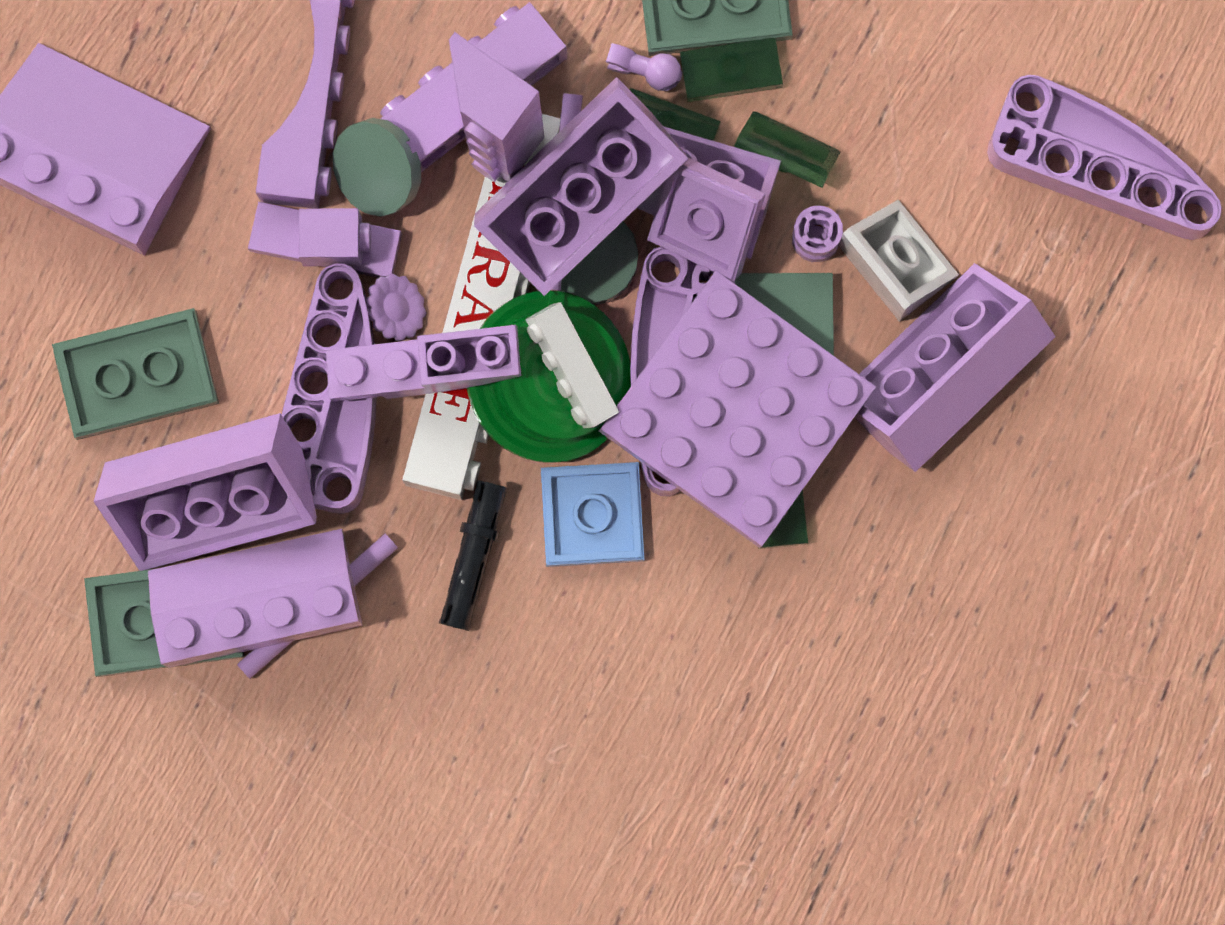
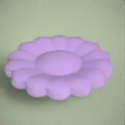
M393 273L386 277L377 278L375 285L369 287V297L365 300L369 308V320L373 321L374 329L382 332L386 339L394 338L396 341H402L406 337L411 338L415 336L416 330L423 327L422 318L426 315V310L423 306L424 297L418 292L417 285L410 283L406 276L398 277Z

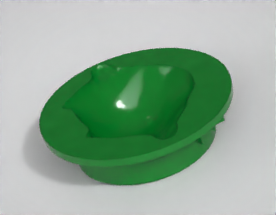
M552 290L545 296L540 291H536L507 301L493 311L479 328L517 326L521 376L467 388L470 404L475 416L486 433L497 444L521 458L543 463L569 461L586 455L599 447L608 439L599 432L606 420L595 427L585 429L582 425L580 426L576 423L571 414V409L573 408L568 398H564L557 388L556 382L558 380L553 370L550 371L545 366L542 360L543 352L539 344L535 343L527 332L529 325L525 319L549 305L561 302L616 407L631 387L629 354L624 340L613 322L604 312L589 301L570 293Z

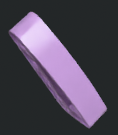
M1025 75L1014 81L1006 96L988 144V158L996 169L1184 239H1200L1208 234L1221 216L1222 208L1220 200L1215 193L1185 162L1142 128L1108 107L1040 76ZM1023 92L1032 93L1038 98L1040 108L1035 111H1025L1017 104L1016 96ZM1009 138H1014L1020 142L1014 155L1004 152ZM1053 153L1061 154L1068 160L1069 170L1064 173L1053 172L1046 165L1045 157ZM1097 170L1109 172L1114 178L1115 188L1102 190L1096 187L1092 181V173ZM1142 187L1155 189L1160 195L1161 204L1157 207L1144 205L1138 197V189ZM1192 203L1201 206L1206 212V223L1194 224L1189 221L1185 216V205Z
M661 246L653 249L647 255L643 265L632 331L631 386L706 283H700V280L708 281L711 274L714 273ZM669 261L676 265L680 273L675 280L666 283L658 281L651 271L657 263ZM640 462L646 484L653 493L660 496H672L680 492L671 483L662 484L654 478L652 470Z
M334 263L327 266L320 272L317 278L281 414L290 430L298 420L303 418L315 421L316 432L314 436L308 441L298 442L303 450L314 506L316 509L339 514L353 511L359 505L363 496L371 459L377 397L334 402L329 399L328 385L319 394L305 392L303 385L310 373L323 372L327 374L326 350L375 344L372 321L369 320V308L366 305V295L358 273L344 263ZM340 278L352 281L353 290L347 298L335 300L328 296V288L333 281ZM326 325H335L341 329L339 341L330 347L318 345L316 343L317 332ZM337 477L347 478L352 484L349 496L342 501H332L326 495V488L329 482Z

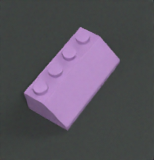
M454 32L449 39L460 113L467 139L466 143L468 144L469 155L474 159L471 165L491 181L495 182L498 177H501L508 182L525 165L545 137L539 91Z
M616 77L475 213L474 227L545 296L686 162L688 156L652 112Z
M974 263L859 374L876 386V388L854 418L890 454L916 472L1056 336L1031 299Z
M281 413L105 462L93 501L139 571L314 525L317 520L303 450Z
M342 529L148 571L151 617L160 662L168 668L363 626Z

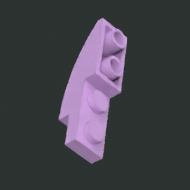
M516 325L417 336L418 340L326 350L329 399L334 402L380 396L386 399L416 396L479 386L521 376L518 329Z

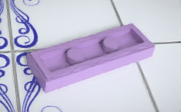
M258 202L248 250L254 253L301 262L299 259V210ZM370 224L371 251L362 252V266L350 267L361 275L376 278L386 277L394 273L402 232Z

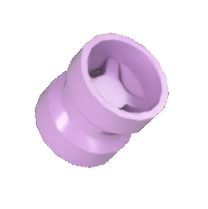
M811 206L804 209L797 217L792 233V245L796 253L804 260L810 262H823L830 259L837 252L843 234V225L839 215L825 206Z

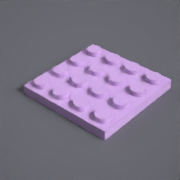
M715 270L617 405L619 413L607 419L599 432L760 548L876 386Z

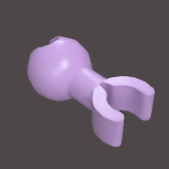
M614 43L611 44L606 63H609L607 67L609 70L623 74H630L631 72L644 76L647 83L658 91H668L676 87L682 79L683 72L681 71V66L677 59L670 54L660 53L652 58L636 54L627 47Z

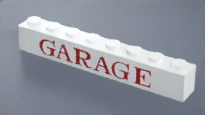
M542 114L545 137L525 165L559 133L560 118ZM486 177L484 178L475 213L507 183L504 179L498 177L494 182ZM474 218L442 333L479 329L498 307L515 297L527 294L530 281L474 227ZM467 388L425 395L402 479L405 486L461 501L463 500L465 489L474 491L481 462L473 461L478 442L486 444L489 435L480 425L474 414Z

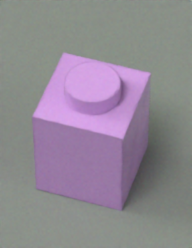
M358 208L299 209V259L303 266H329L334 263L362 266V252L371 251L370 223H362V216Z

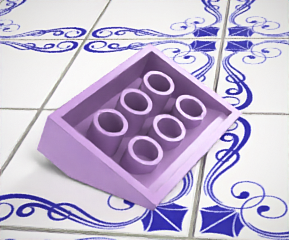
M38 43L0 94V185L145 256L211 128L172 107Z

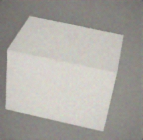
M899 200L849 227L843 233L839 248L899 322L959 275Z

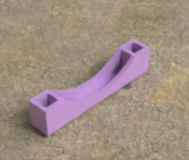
M310 0L314 21V55L310 72L295 108L282 126L262 144L256 194L260 202L319 209L320 195L328 196L331 167H324L326 149H334L338 128L337 120L331 119L333 101H341L344 85V73L337 72L339 54L347 55L350 40V26L343 25L345 7L353 8L355 0Z

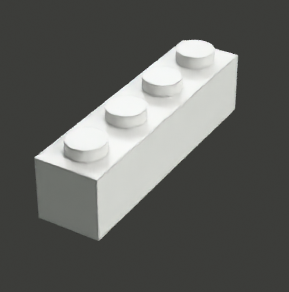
M561 302L549 305L525 319L529 325L527 332L530 338L539 344L543 352L542 360L550 371L553 370L558 380L556 382L557 388L564 398H568L573 408L571 409V414L576 423L580 426L582 425L584 429L592 428L619 413Z

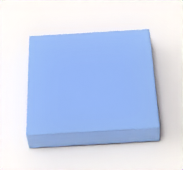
M639 462L541 468L546 567L645 561Z

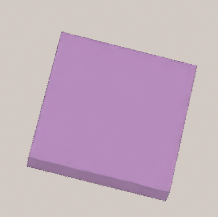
M688 157V160L663 183L647 240L713 272L716 270L726 278L735 281L742 273L766 194Z

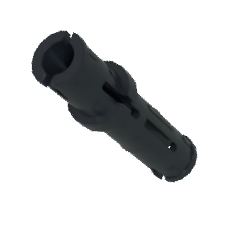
M480 480L476 482L474 498L467 522H462L459 532L463 533L439 624L465 631L470 630L473 611L482 584L488 555L493 541H498L500 532L496 531L508 489L506 487Z

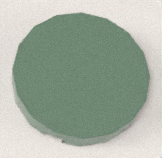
M370 118L348 126L339 135L333 150V171L342 193L353 206L365 214L380 217L398 212L404 206L409 205L416 198L421 184V163L417 152L412 153L410 146L407 144V141H410L405 132L388 120Z
M624 221L562 279L560 292L570 293L589 301L593 305H599L614 300L628 287L636 274L638 249L634 234Z

